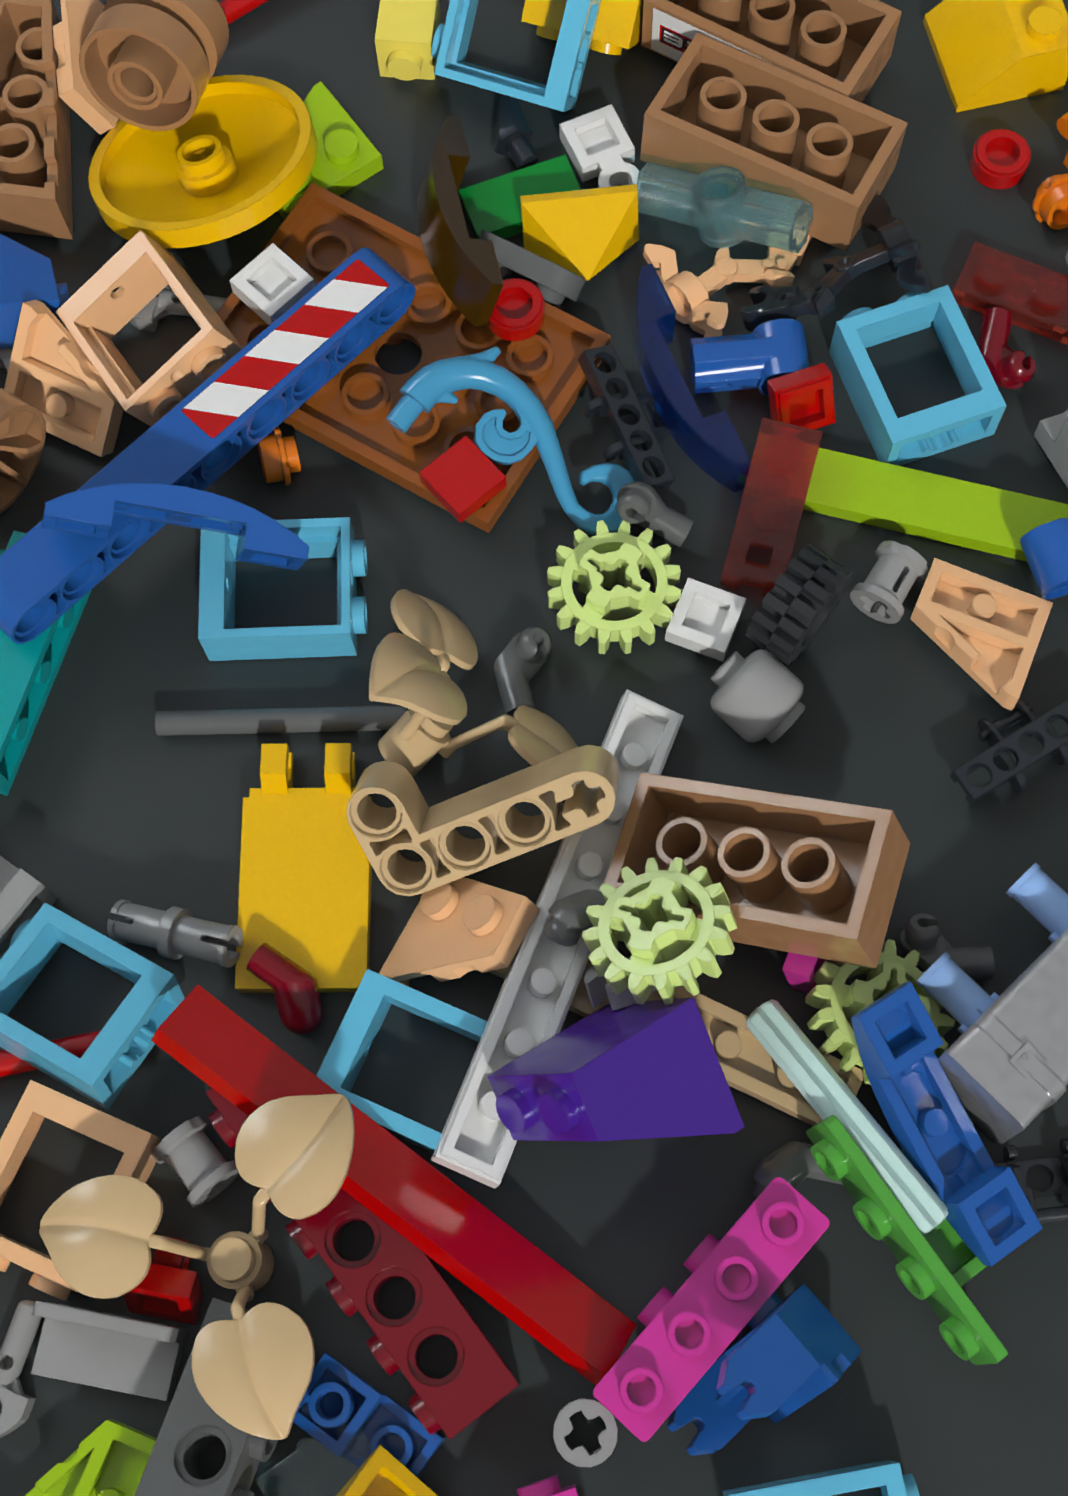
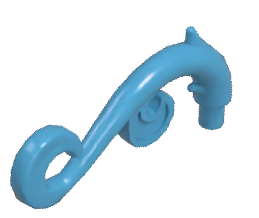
M495 346L480 353L437 360L421 368L399 390L403 396L388 414L386 420L404 434L422 411L429 413L437 403L456 404L459 398L453 394L455 391L465 389L481 390L498 397L513 409L519 420V428L515 432H507L503 429V420L507 414L505 410H491L483 414L475 425L474 444L492 463L510 465L522 461L536 445L555 495L564 512L573 523L587 534L596 535L597 521L603 520L608 527L609 533H618L623 519H621L617 512V495L625 484L634 481L630 472L618 464L610 463L592 465L583 470L579 475L580 485L585 486L590 482L602 483L609 488L612 494V503L603 514H593L585 510L577 501L553 422L540 399L524 381L505 367L494 364L495 359L501 353L500 348Z

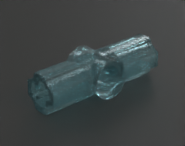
M647 162L638 173V212L697 227L700 239L704 244L711 247H732L743 240L798 254L807 242L809 228L813 221L812 203L747 187L745 176L740 170L733 167H714L698 175Z

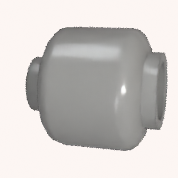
M760 649L754 651L745 659L735 651L710 678L718 686L710 701L711 709L747 742L756 743L764 738L770 743L775 742L793 725L806 708L800 702L804 692V685L801 680L767 650Z

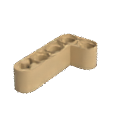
M585 745L429 807L414 778L406 768L395 762L381 761L371 764L363 771L347 803L346 816L353 833L386 889L397 895L409 897L430 891L600 824L614 810L620 770L617 760L609 751L600 746ZM374 793L382 794L388 797L395 807H380L373 803L368 795ZM520 802L533 803L543 813L536 816L523 815L513 805ZM459 826L473 827L483 837L469 839L460 835L455 828ZM398 850H413L420 854L424 861H409Z

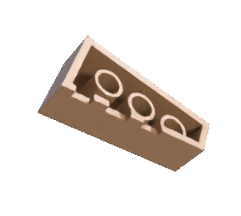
M0 0V231L73 240L70 107L58 96L56 69L59 65V59L54 48L53 26L58 24L60 20L52 0Z

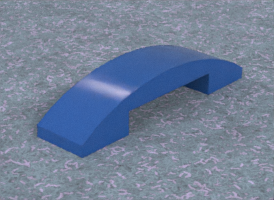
M161 483L109 484L71 492L45 503L42 528L107 539L112 527L113 515L237 535L238 542L235 558L237 561L298 571L308 560L309 546L276 520L233 499L185 486Z
M904 982L851 1017L859 1054L875 1097L906 1158L946 1205L949 1213L946 1219L983 1265L992 1267L1041 1231L1043 1227L1010 1167L995 1166L934 1053V1050L943 1045L944 1042L912 982Z

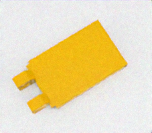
M325 743V788H293V754L289 752L288 744H261V788H250L249 797H243L237 926H240L243 931V947L236 946V952L240 953V956L236 962L235 989L239 993H274L272 987L246 969L249 960L263 943L269 944L310 972L317 980L319 992H356L366 970L370 968L372 865L353 833L346 816L347 803L356 786V754L352 752L351 743Z

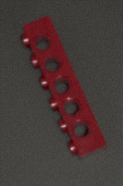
M211 1088L206 1094L217 1109L208 1115V1118L221 1138L232 1149L236 1146V1139L241 1126L249 1116ZM340 1189L329 1205L317 1214L301 1220L294 1219L285 1226L295 1244L308 1260L319 1253L334 1277L328 1280L325 1285L343 1312L350 1318L359 1311L375 1334L365 1342L382 1368L389 1376L400 1369L414 1388L416 1393L407 1399V1402L431 1436L442 1428L449 1440L454 1438L521 1384L431 1258L343 1189ZM364 1222L369 1224L374 1233V1245L371 1252L361 1260L347 1261L339 1248L342 1232L353 1223ZM392 1279H407L415 1290L416 1299L414 1307L405 1317L390 1319L384 1315L379 1305L381 1289ZM436 1335H444L451 1339L458 1353L457 1363L453 1371L440 1379L433 1378L425 1373L419 1359L423 1344L429 1338Z

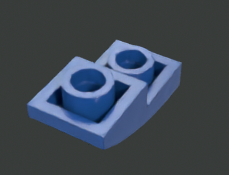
M324 1353L313 1369L311 1382L293 1420L297 1426L339 1458L345 1457L358 1468L381 1445L418 1479L446 1438L438 1431L431 1436L415 1414L328 1353Z

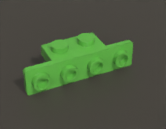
M831 1115L809 1128L806 1134L814 1144L810 1150L816 1164L828 1178L833 1181L840 1180L856 1202L853 1205V1212L860 1225L874 1239H882L899 1263L896 1264L895 1269L904 1286L916 1298L920 1300L926 1299L942 1321L939 1325V1331L949 1348L964 1361L970 1360L974 1365L997 1364L1008 1355L1007 1350L961 1288L987 1266L983 1265L968 1248L945 1218L928 1234L922 1235L835 1115Z

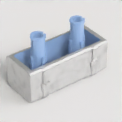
M1034 863L1009 888L1006 894L1010 898H1014L1051 933L1048 939L1052 944L1000 996L995 992L989 996L950 958L951 956L947 952L942 954L915 982L919 987L922 986L961 1024L957 1030L962 1035L938 1060L969 1118L999 1145L1023 1131L1039 1113L1053 1105L1066 1092V1085L1068 1084V894L1040 869L1041 866L1037 863Z

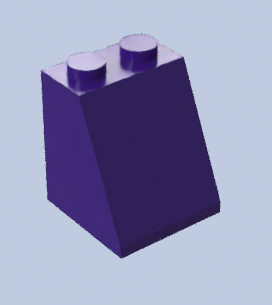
M694 997L673 999L672 1004L665 1005L663 1000L645 1001L643 1005L636 1003L617 1010H612L611 1005L607 1004L487 1076L496 1096L497 1114L503 1125L510 1131L513 1140L614 1141L732 1134L745 1127Z

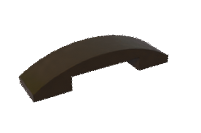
M448 116L436 138L418 194L417 218L419 233L430 267L449 299L475 327L486 328L504 284L492 240L469 238L458 190L468 165L470 154L460 117Z

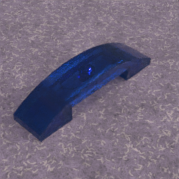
M650 263L642 266L637 292L636 349L648 394H653L656 400L653 406L664 426L669 427L670 434L676 443L704 472L733 492L745 489L751 460L726 410L702 418L666 345L673 342L676 310L653 264Z

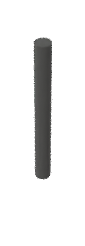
M400 705L156 711L155 730L157 736L388 731L408 708Z

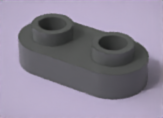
M482 229L478 239L492 240L502 280L510 279L516 273L532 281L541 291L544 300L557 307H561L565 298L574 302L577 301L586 282L584 278Z

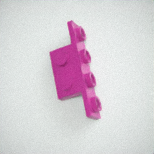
M774 1178L721 1241H718L709 1233L683 1263L692 1275L680 1289L673 1294L664 1286L638 1315L637 1319L646 1328L593 1389L594 1397L640 1441H648L830 1225L829 1219L783 1178Z

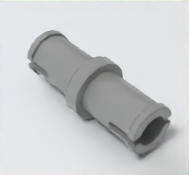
M120 899L112 907L110 913L124 916L126 920L133 923L127 924L108 919L107 922L108 936L112 940L157 949L161 957L172 960L188 956L229 968L237 962L240 953L227 950V947L217 945V943L222 942L243 947V931L240 926L195 918L189 909L172 906L165 911Z

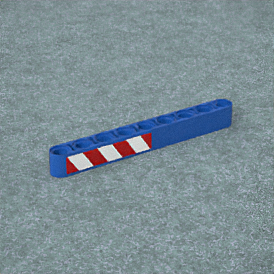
M366 247L358 250L77 491L90 487L121 483H161L205 491L392 327L412 304L416 291L414 284L372 249ZM113 515L108 538L104 539L42 528V521L39 522L0 556V630L16 644H25L32 641L164 527L166 523Z

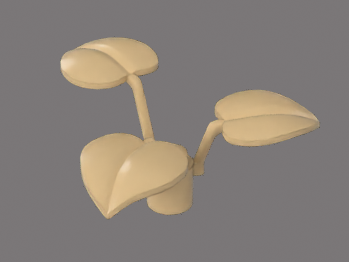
M401 589L394 594L390 603L391 613L403 634L389 633L381 640L372 658L369 677L370 701L391 703L408 708L378 742L380 753L386 761L395 762L403 766L412 776H415L437 753L448 759L457 749L499 730L508 732V740L511 746L532 766L578 747L571 735L557 721L545 713L525 705L519 706L514 711L513 717L507 714L501 715L451 738L449 731L453 725L459 724L467 716V702L463 692L450 679L447 671L450 667V662L465 670L472 669L478 660L476 642L466 625L443 605L427 597L412 593L407 589Z
M342 1094L287 1096L269 1101L249 1115L241 1126L235 1147V1163L240 1176L249 1184L260 1188L253 1198L252 1231L249 1234L240 1231L225 1233L217 1238L210 1248L155 1235L154 1233L163 1215L162 1199L148 1184L125 1175L100 1176L72 1187L53 1202L40 1221L39 1234L59 1275L71 1288L92 1298H116L136 1288L149 1272L151 1265L150 1248L207 1262V1268L212 1279L218 1285L234 1290L237 1294L230 1308L232 1320L211 1322L203 1327L195 1338L192 1351L194 1382L205 1402L216 1414L237 1429L257 1437L271 1440H283L288 1437L296 1412L311 1382L315 1365L313 1337L309 1327L297 1313L286 1306L268 1302L258 1304L245 1313V1306L247 1302L253 1300L254 1291L261 1289L270 1280L274 1270L273 1253L264 1242L269 1235L268 1230L265 1229L266 1204L271 1199L277 1210L284 1216L301 1220L317 1214L336 1197L348 1173L354 1148L355 1126L351 1103Z

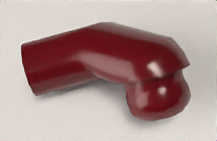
M992 307L986 309L983 313L977 346L996 385L1008 390L1019 389L1025 382L1033 378L1035 362L1032 356L1024 358L1025 352L1023 350L1013 351L1007 345L1013 319L1012 313L1004 308Z
M263 943L249 960L246 967L247 971L273 988L280 1020L290 1032L295 1034L312 1032L320 1024L323 1010L316 978L269 944Z

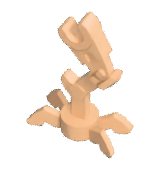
M774 218L770 226L766 259L730 258L729 247L723 245L715 255L713 266L698 277L689 271H682L678 274L675 250L663 245L648 243L644 246L643 256L651 268H660V270L641 273L638 282L647 289L656 287L657 294L663 298L668 311L679 322L689 324L693 331L704 337L722 336V328L725 327L728 316V303L710 301L709 297L732 282L763 283L773 287L792 286L795 276L791 273V270L794 266H800L812 236Z

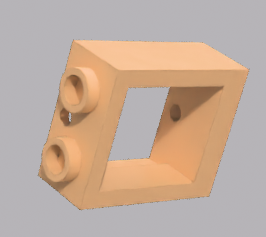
M141 230L56 311L58 317L124 411L149 426H153L243 349L174 255ZM169 285L201 330L142 384L111 338Z
M30 1080L0 1139V1206L45 1118L124 1153L114 1175H125L136 1178L144 1183L147 1182L157 1162L151 1155L152 1151L162 1139ZM0 1234L1 1272H6L10 1262H13L34 1272L28 1284L44 1293L67 1301L71 1290L77 1292L59 1275L50 1256Z

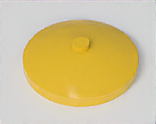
M252 75L214 76L209 80L207 88L192 117L178 128L167 131H152L120 120L116 127L106 134L94 153L89 168V189L105 223L111 230L127 240H130L141 230L164 248H187L210 244L237 235L266 220L282 208L299 191L315 163L317 154L316 132L306 105L287 86L271 79Z

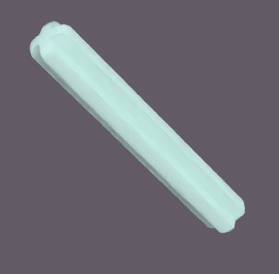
M771 999L757 1007L746 1021L747 1028L822 1120L831 1115H835L922 1235L928 1234L945 1220L949 1214L946 1205L779 1002Z

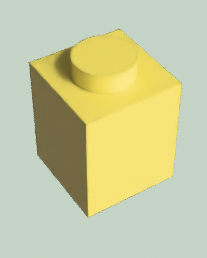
M380 0L375 33V47L380 77H393L404 81L414 79L435 80L436 75L434 72L437 59L432 58L431 51L435 32L442 23L440 0Z

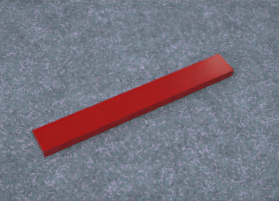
M198 984L159 1026L151 1039L153 1043L247 1116L251 1115L258 1107L282 1097L339 1094ZM351 1103L355 1126L354 1148L349 1170L341 1189L596 1386L618 1361L637 1324Z

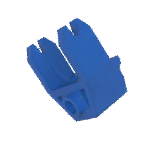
M805 1283L801 1284L783 1300L774 1291L747 1323L750 1329L718 1357L669 1415L667 1428L671 1433L690 1422L697 1427V1434L692 1438L686 1449L690 1456L716 1453L751 1419L769 1417L774 1424H777L833 1386L862 1352L858 1344Z

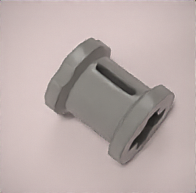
M883 541L875 551L877 562L865 582L854 586L850 593V599L867 616L883 623L895 624L900 621L904 614L902 603L914 583L922 581L929 572L927 561L911 547L895 541Z
M201 1116L189 1119L176 1127L162 1139L151 1154L157 1163L162 1164L166 1162L189 1191L186 1200L194 1209L201 1207L219 1195L239 1175L235 1160L227 1162L204 1131L207 1124Z
M579 1398L569 1402L560 1410L554 1423L553 1439L557 1451L567 1462L577 1467L590 1468L603 1463L612 1454L617 1443L618 1428L612 1413L600 1402L593 1399ZM582 1411L588 1420L600 1416L604 1421L605 1427L597 1434L601 1445L597 1450L588 1452L583 1444H578L571 1448L567 1443L565 1436L569 1435L573 1430L570 1417L574 1413Z

